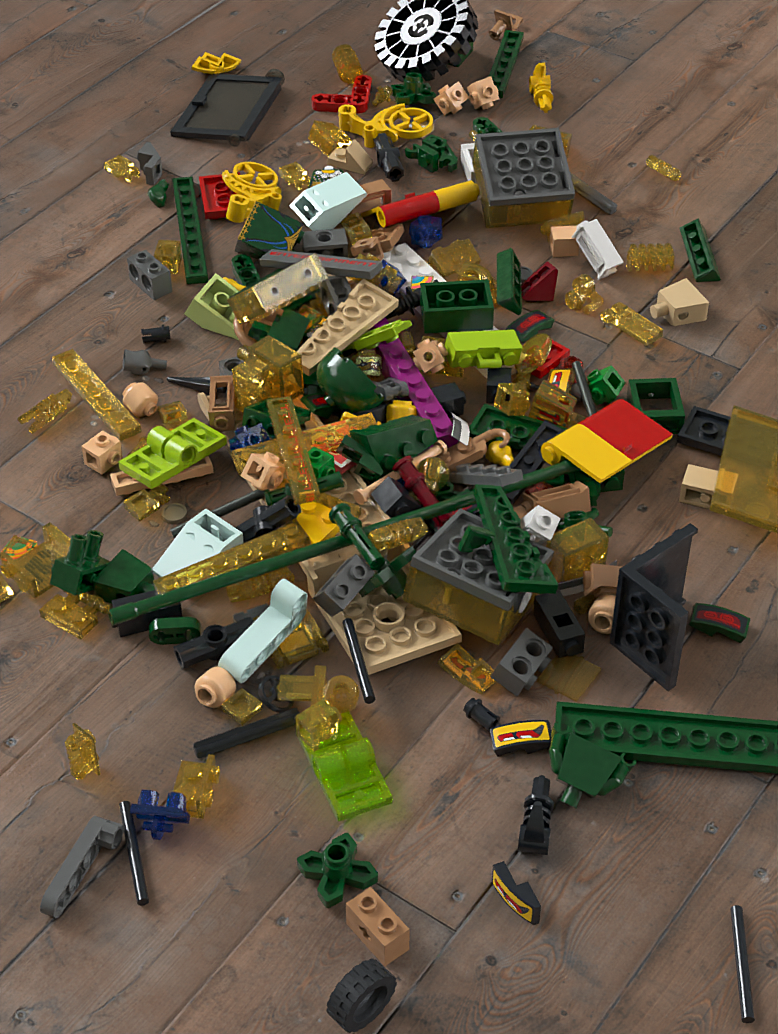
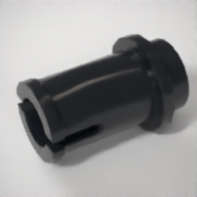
M162 324V327L141 329V333L144 336L142 337L143 344L163 340L166 343V340H171L169 326H164V324Z
M471 698L464 706L463 711L466 713V717L468 719L473 718L489 732L490 728L497 726L500 721V717L482 704L481 699Z

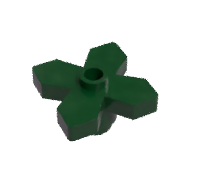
M407 73L406 78H404V85H391V94L396 97L397 105L403 103L410 105L411 103L415 104L418 102L423 104L436 103L434 101L436 94L431 91L429 83H423L420 73Z
M409 547L390 561L386 558L385 564L376 570L377 572L358 592L361 597H364L379 586H382L389 596L392 595L395 599L408 591L412 585L409 583L410 578L402 570V567L408 564L417 552L414 547Z
M344 833L332 839V843L326 847L323 853L311 850L297 858V867L305 878L321 880L317 888V896L326 908H331L343 901L345 884L364 890L378 882V872L369 861L354 860L357 853V844L349 833Z

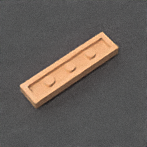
M209 456L191 465L159 486L214 473ZM123 471L110 474L116 496L151 489Z

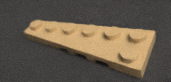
M362 279L349 293L348 299L339 304L337 311L333 315H329L326 323L321 328H318L312 334V337L291 357V365L310 376L317 370L318 364L334 347L340 351L345 349L398 307L399 299L369 281Z

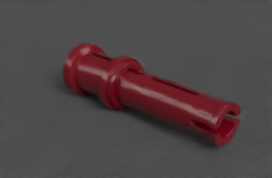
M410 455L395 463L392 470L398 472L405 482V488L414 492L423 507L439 503L425 483L424 473L418 471ZM444 514L432 519L437 527L441 528L451 517L448 514Z

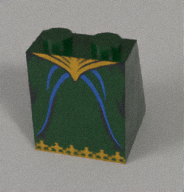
M255 201L238 237L235 252L258 260L271 249L296 252L293 250L295 242L300 244L305 233L302 231L304 223Z

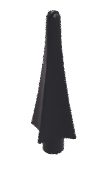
M167 377L168 382L210 395V377ZM216 387L219 393H226L227 387Z

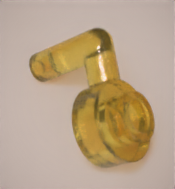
M581 274L573 280L572 287L574 292L581 298L589 297L592 300L583 307V312L586 315H589L603 305L604 299L595 291L594 280L589 275Z

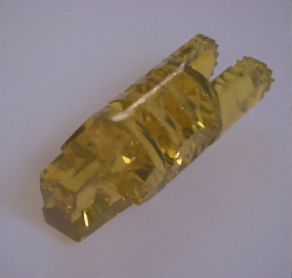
M67 388L56 395L52 393L19 416L18 421L24 424L34 418L35 422L31 424L28 430L33 434L64 412L73 394Z
M421 517L406 519L369 532L368 538L380 552L410 543L426 535L428 527Z
M284 567L227 586L226 591L232 603L250 600L272 592L277 583L282 579L294 583L295 576L289 571L288 567Z

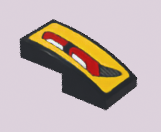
M549 720L518 721L490 728L493 750L497 757L523 748L527 754L549 748L551 745L552 730Z
M504 861L494 864L492 884L501 898L524 920L532 925L539 924L541 905L529 882L516 885Z

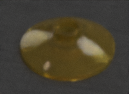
M539 333L527 340L522 346L523 349L519 363L514 365L515 369L521 374H527L541 366L546 361L551 350V337L546 333Z

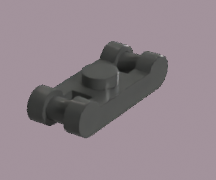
M392 377L384 378L381 382L373 381L377 387L374 392L378 395L381 393L385 397L384 401L393 400V397L399 395L400 397L409 395V388L405 381Z

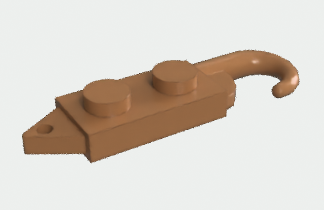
M496 428L474 438L469 437L468 446L459 442L447 448L445 454L442 456L437 455L429 460L421 472L424 473L425 477H431L436 473L445 477L449 472L455 471L456 466L465 463L471 464L483 458V455L487 452L486 442L496 437H502L504 440L499 444V448L507 446L510 441V435L506 430Z

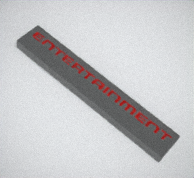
M271 249L259 259L262 267L297 270L308 264L312 273L370 280L383 269L381 261Z

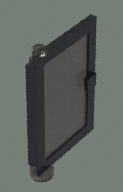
M270 69L265 76L210 74L171 129V137L228 140L234 147L239 146L241 141H249L280 93L281 86L285 82L283 73L277 69Z

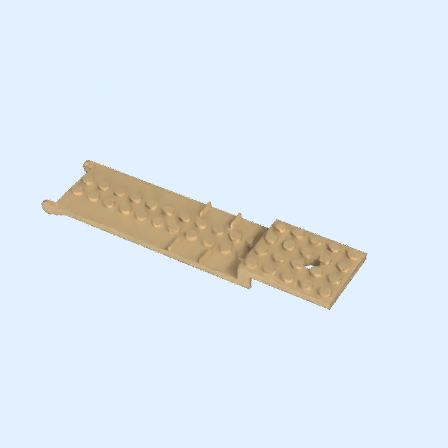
M287 367L281 370L282 374H279L280 382L285 384L236 398L235 430L218 431L226 436L227 445H225V448L241 473L251 453L265 454L270 452L280 458L279 462L287 468L283 474L284 478L281 484L276 489L285 487L286 483L300 484L299 467L296 464L298 460H295V458H300V455L306 454V445L328 432L319 417L312 412L310 420L297 426L296 435L290 437L297 439L298 444L291 445V443H296L295 439L289 440L288 438L286 441H276L269 438L266 434H255L242 426L244 408L269 397L309 410L300 401L303 395ZM201 392L197 395L198 402L209 421V395L205 396ZM227 401L216 404V407L227 406ZM299 448L301 454L294 455L296 453L292 449ZM354 467L341 475L344 482L343 488L314 495V498L311 499L331 509L340 503L348 504L352 515L359 518L362 522V528L390 519L382 511L373 496L369 497L368 501L363 505L355 501L354 491L364 489L367 485L359 475L353 473ZM247 481L253 491L257 490L256 488L251 486V483L249 481ZM265 497L259 500L262 506L267 505ZM292 520L278 528L285 541L286 549L293 551L312 544L308 537L305 538L301 529ZM399 530L370 539L372 542H380L387 547V559L389 561L410 547ZM354 545L299 562L307 575L308 592L312 598L344 561L355 554L362 559L361 554ZM411 561L402 567V570L410 578L409 583L412 587L397 599L392 595L389 596L382 586H379L364 597H361L358 593L343 611L333 617L316 603L351 660L352 656L342 622L346 618L353 620L368 675L462 642V634L436 597L429 604L411 597L417 575V570L410 566ZM388 617L391 621L394 622L385 623L381 620Z

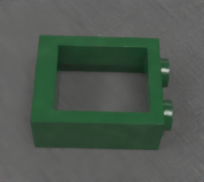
M676 378L629 379L627 402L670 433L679 434L685 422V412ZM670 398L673 410L642 411L639 399Z

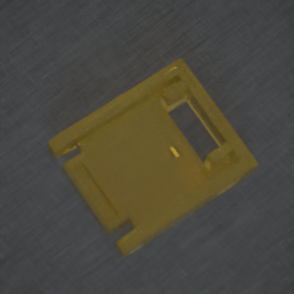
M308 609L302 622L270 655L278 669L284 667V660L288 665L319 655L318 648L323 653L329 651L328 642ZM259 616L254 617L253 622H255Z

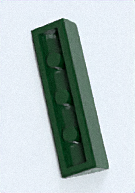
M699 218L680 227L695 281H720L721 278L705 228Z
M509 248L497 254V303L507 310L520 315L522 312L521 263L514 250Z

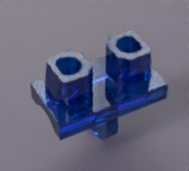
M142 789L138 803L131 804L130 813L136 814L137 819L152 820V822L144 821L142 828L143 830L151 831L153 840H161L164 832L172 833L174 829L173 824L165 822L189 824L190 814L186 812V796L184 794L168 793L166 807L158 806L160 795L158 792Z

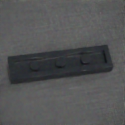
M544 421L509 465L511 469H521L522 475L540 470L546 463L541 455V446L565 430ZM526 488L506 494L512 505Z

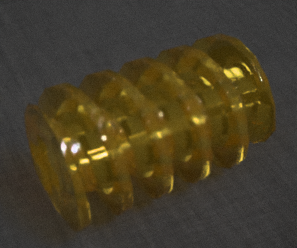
M343 44L337 46L332 53V59L338 75L344 83L353 84L355 77L363 75L358 57L350 45Z
M649 243L647 247L645 244H639L637 248L636 244H631L627 251V271H631L632 265L635 266L636 271L640 270L641 265H643L645 271H648L649 265H652L653 271L657 270L658 265H661L662 271H665L666 266L669 265L672 271L674 267L672 245L666 243L663 247L661 243H657L656 246Z

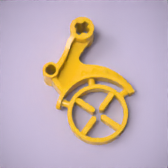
M404 103L380 111L371 121H364L356 115V108L353 105H342L338 108L340 130L361 135L367 148L374 147L373 139L380 133H385L391 137L392 142H396L398 137L405 139L424 137L433 129V117L429 112L420 108H405ZM409 116H417V117L413 118V122H412V129H413L414 131H407V130H406V129L409 128V124H410V117H409ZM397 119L403 121V123L396 126L393 124ZM428 121L429 124L424 128L419 125L420 123Z
M241 162L234 166L233 173H229L228 170L222 172L225 184L236 193L230 196L226 213L228 220L235 223L243 222L248 218L255 201L274 210H279L282 190L276 187L278 176L271 168L255 162ZM244 171L246 174L238 175L237 172ZM255 171L260 172L256 177L255 184L250 183L254 178ZM272 180L273 183L267 185L264 181Z

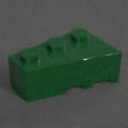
M415 415L390 420L380 425H370L368 428L360 430L354 429L349 431L351 438L361 444L383 470L380 478L392 472V467L400 459L409 455L414 458L438 441L431 420Z

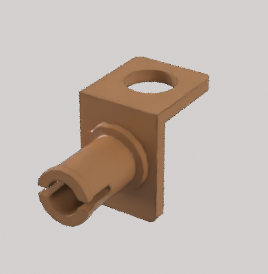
M496 9L494 11L496 24L489 31V36L494 40H498L505 30L516 31L523 22V18Z

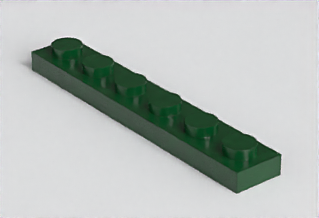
M505 30L489 77H492L500 98H503L524 39V32Z

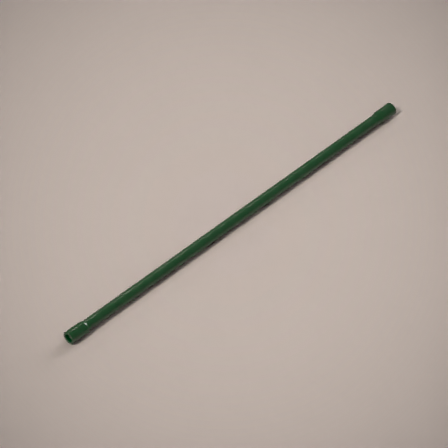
M566 459L561 463L524 474L523 480L506 485L502 489L507 494L565 474L569 475L581 471V469ZM473 492L363 527L362 530L369 539L477 503ZM338 535L134 603L130 602L107 610L111 624L116 625L135 619L139 615L354 544L350 539Z

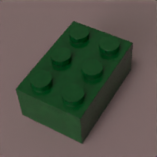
M488 279L420 283V309L424 333L493 330L494 305Z

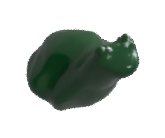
M162 179L158 184L150 188L147 193L150 200L158 208L164 207L167 200L166 191L169 183L165 179Z

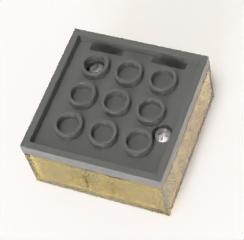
M559 128L476 134L472 164L476 183L480 190L479 197L486 228L570 220L575 191Z
M460 508L412 557L402 600L440 619L457 625L463 630L478 635L488 642L499 645L532 606L534 596L540 594L503 591L489 544L473 549V552L470 553L459 551L458 545L469 524L484 528L480 517ZM530 540L531 545L539 550V558L542 564L546 563L550 568L554 551Z

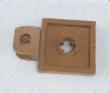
M403 224L364 231L350 248L352 255H361V258L364 260L381 261L384 258V253L391 251L405 232Z

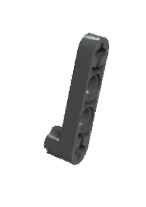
M93 816L43 895L40 905L41 913L54 918H58L63 913L101 848L105 847L113 850L117 849L120 845L124 833V826L122 824L98 816Z

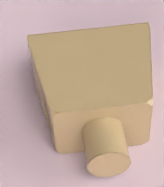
M686 278L661 289L658 292L657 304L650 307V312L653 318L656 319L663 316L673 326L695 323L707 319L709 302Z

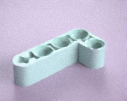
M286 579L280 580L271 593L270 606L222 655L218 667L227 670L239 683H244L302 622L307 610V593Z

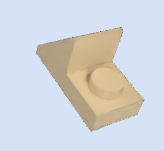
M355 139L346 149L336 148L327 158L328 165L364 175L373 165V160Z

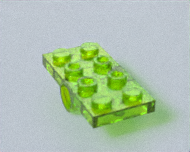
M349 711L296 728L297 738L338 822L393 803V796L376 765L371 742L367 737H362Z

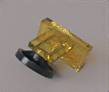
M315 665L314 676L280 675V678L268 676L261 681L258 688L259 696L270 710L280 713L289 710L293 706L294 701H311V727H323L324 700H326V691L323 692V690H326L325 685L327 684L326 666ZM267 681H270L272 685L269 691L271 696L269 699L264 692V684ZM273 700L278 702L285 700L289 704L287 707L281 708L271 702Z

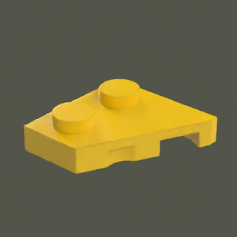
M307 498L299 503L301 514L297 515L292 521L301 529L303 536L309 538L312 544L332 538L339 533L340 528L338 525L332 523L329 519L331 508Z

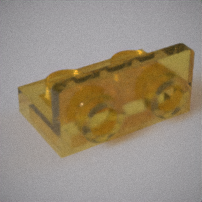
M315 120L308 136V140L327 157L330 156L335 148H347L353 141L335 124Z
M468 238L463 241L456 240L444 248L441 246L432 250L427 263L430 266L435 264L443 278L478 265L481 258Z
M209 754L206 763L182 760L168 806L169 814L204 819L206 808H211L213 803V783L217 784L220 776V767L216 766L215 755Z

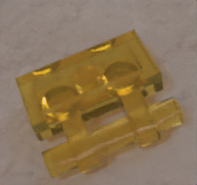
M63 590L68 596L64 598L56 594L39 609L40 617L81 640L98 624V617L95 614L98 611L107 614L110 605L106 604L103 598L97 595L92 596L86 592L75 596ZM81 601L85 603L86 606L82 608L77 604Z

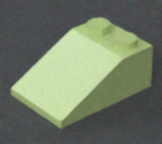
M215 273L194 297L184 314L204 329L239 340L235 335L233 326L237 312L228 302L229 297L239 292V290Z

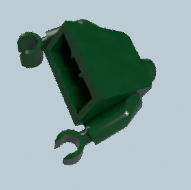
M558 722L554 723L551 731L552 740L549 754L551 770L557 775L556 781L566 785V789L560 799L562 803L576 809L582 794L590 798H595L596 795H607L621 786L627 774L636 765V760H633L631 764L624 761L626 753L623 752L618 756L573 733L569 734L570 726L567 725L566 731H560L557 728Z

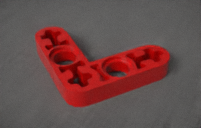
M368 75L355 77L351 95L323 93L313 95L311 97L312 109L320 112H338L340 106L349 104L355 106L357 114L366 112L372 91V78Z

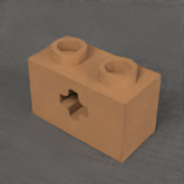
M371 887L346 903V924L384 967L409 950L410 929Z

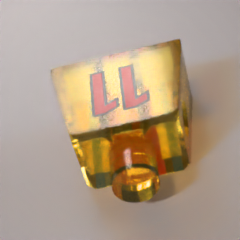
M543 380L535 393L528 416L565 428L568 425L572 427L586 419L585 416L574 412L577 403L576 397L546 380Z

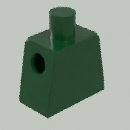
M123 549L92 580L95 599L111 604L112 600L160 589L155 586L153 569Z

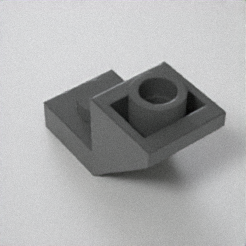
M146 142L139 149L137 160L140 164V170H143L144 175H146V184L155 185L162 176L161 157L151 142Z

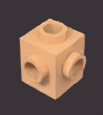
M492 77L476 81L467 87L469 100L475 109L481 107L483 110L489 109L499 99L498 89L494 85Z
M458 81L450 87L447 84L438 90L439 95L434 98V101L444 115L449 112L455 114L463 108L461 104L469 99V96Z
M428 338L416 345L418 349L413 352L415 355L413 361L419 371L423 370L424 373L431 371L434 374L445 368L443 364L448 361L446 357L448 351L442 342L439 343L438 340L430 341ZM427 352H430L433 355L431 361H428L425 357V354Z
M101 431L81 446L84 464L101 475L123 459L120 440L105 431Z
M270 452L265 454L251 453L241 477L249 481L251 486L258 490L276 489L281 484L287 467L279 462L280 458Z

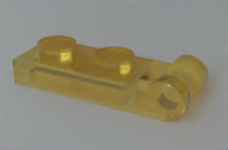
M359 212L346 216L340 222L341 228H345V233L352 245H355L358 240L373 237L369 226Z
M621 302L615 303L611 309L607 308L600 314L603 322L612 323L646 346L663 335L662 328Z

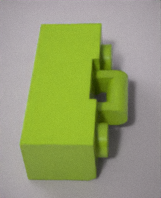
M515 330L448 332L445 347L448 351L446 357L450 367L467 368L477 366L478 369L501 368L502 365L512 366L519 363L523 349Z

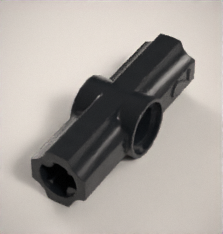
M380 133L373 139L377 152L379 168L383 167L386 177L392 182L399 181L404 176L399 148L394 147L391 137L385 133Z
M290 495L271 506L263 505L256 507L253 510V517L235 527L243 533L244 548L259 539L276 537L279 527L301 514V507L296 499Z
M247 617L227 626L216 624L208 626L203 631L202 636L173 647L178 664L181 668H187L206 659L219 661L229 647L254 623L251 617Z

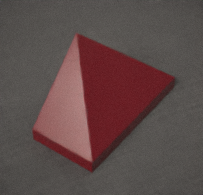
M547 261L521 284L522 299L528 301H554L558 276L557 268Z

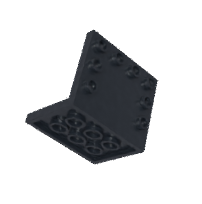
M691 523L682 529L675 530L671 536L662 542L655 543L645 553L635 556L631 562L619 569L610 644L667 691L676 686L689 613L683 607L686 604V599L682 596L692 536L698 533V528Z

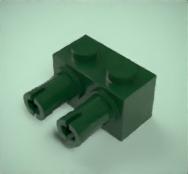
M90 530L87 531L86 536L80 534L72 535L67 555L55 559L51 569L50 584L75 596L94 590L92 580L110 562L99 555L104 534L100 531Z

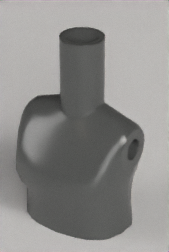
M124 350V371H129L134 375H143L149 372L151 367L166 370L167 360L151 358L146 350Z

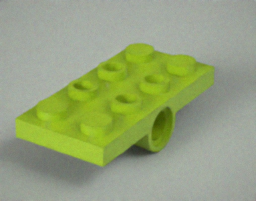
M195 418L172 431L162 426H156L149 432L146 446L118 461L119 469L153 489L227 445V438L222 433Z

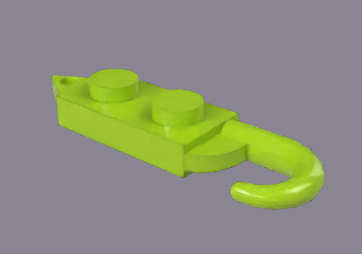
M400 319L365 332L341 352L351 348L357 349V351L363 348L371 350L377 347L379 342H392L399 338L398 334L401 331L411 327L412 323L410 320L401 321Z

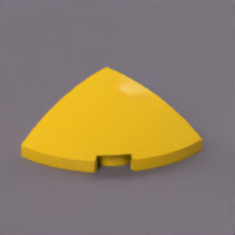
M205 52L202 57L199 56L191 70L208 74L228 72L235 69L241 63V59L223 53L220 58Z

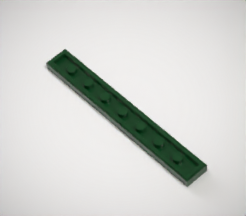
M193 177L172 178L186 284L207 283L208 272Z

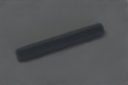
M292 708L194 742V753L197 758H203L300 724L301 714L297 708Z

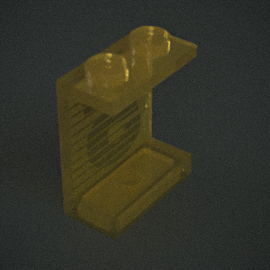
M51 522L42 527L44 542L18 559L14 560L4 551L0 553L2 563L0 569L4 576L8 579H13L21 591H27L34 598L54 587V585L50 584L52 566L55 563V559L66 556L69 551L71 539Z

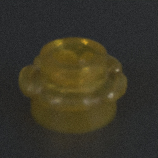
M579 289L570 290L565 294V303L570 309L576 308L581 310L583 308L582 305L585 304L586 298Z

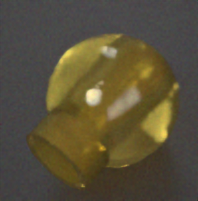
M427 457L420 461L416 467L420 473H424L425 483L436 497L438 490L444 488L450 478L448 465L438 457Z

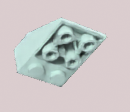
M345 172L304 190L289 206L312 231L331 230L368 194Z
M204 509L185 524L152 568L153 573L171 586L175 585L176 589L217 576L244 555L243 533L209 510Z

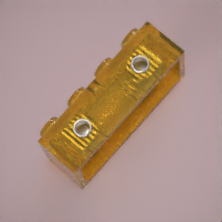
M314 253L227 299V302L239 324L249 321L251 325L254 321H259L262 317L265 318L275 313L278 308L280 310L291 304L294 300L296 301L309 293L308 289L312 292L322 287L321 281L329 277L317 254Z

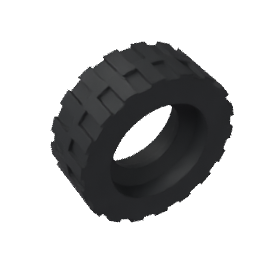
M372 958L362 961L361 964L353 967L335 986L336 988L331 993L330 999L327 1002L326 1006L328 1008L326 1011L347 1033L357 1032L359 1029L366 1027L384 1010L385 1006L390 1002L392 995H394L397 979L378 960Z

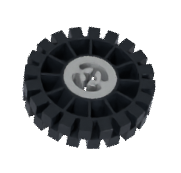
M400 0L397 3L401 8L397 10L392 7L386 15L390 20L382 19L379 25L381 31L376 32L375 36L377 56L395 79L398 78L399 81L404 82L407 73L415 72L420 73L421 78L423 77L428 82L435 79L436 70L440 76L449 72L446 64L450 63L454 67L462 60L458 53L468 54L472 48L469 43L475 42L477 37L475 32L478 29L477 15L468 0H411L410 2L408 0Z

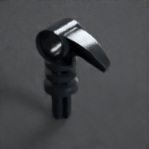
M544 775L533 779L531 795H528L524 800L525 811L523 824L520 826L519 852L548 855L551 832L549 827L554 802L549 797L550 779L545 778Z

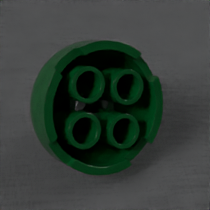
M334 347L322 358L317 367L316 378L320 389L326 395L323 399L331 408L334 409L337 406L344 412L355 413L376 408L385 400L381 393L378 395L374 392L377 388L376 385L351 359L340 357L342 352Z

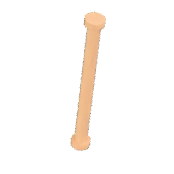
M438 440L433 444V447L413 458L412 462L418 468L437 455L442 456L445 454L447 446L442 440ZM392 471L366 488L354 491L355 501L363 505L372 496L371 493L388 476L396 481L401 476L398 472Z

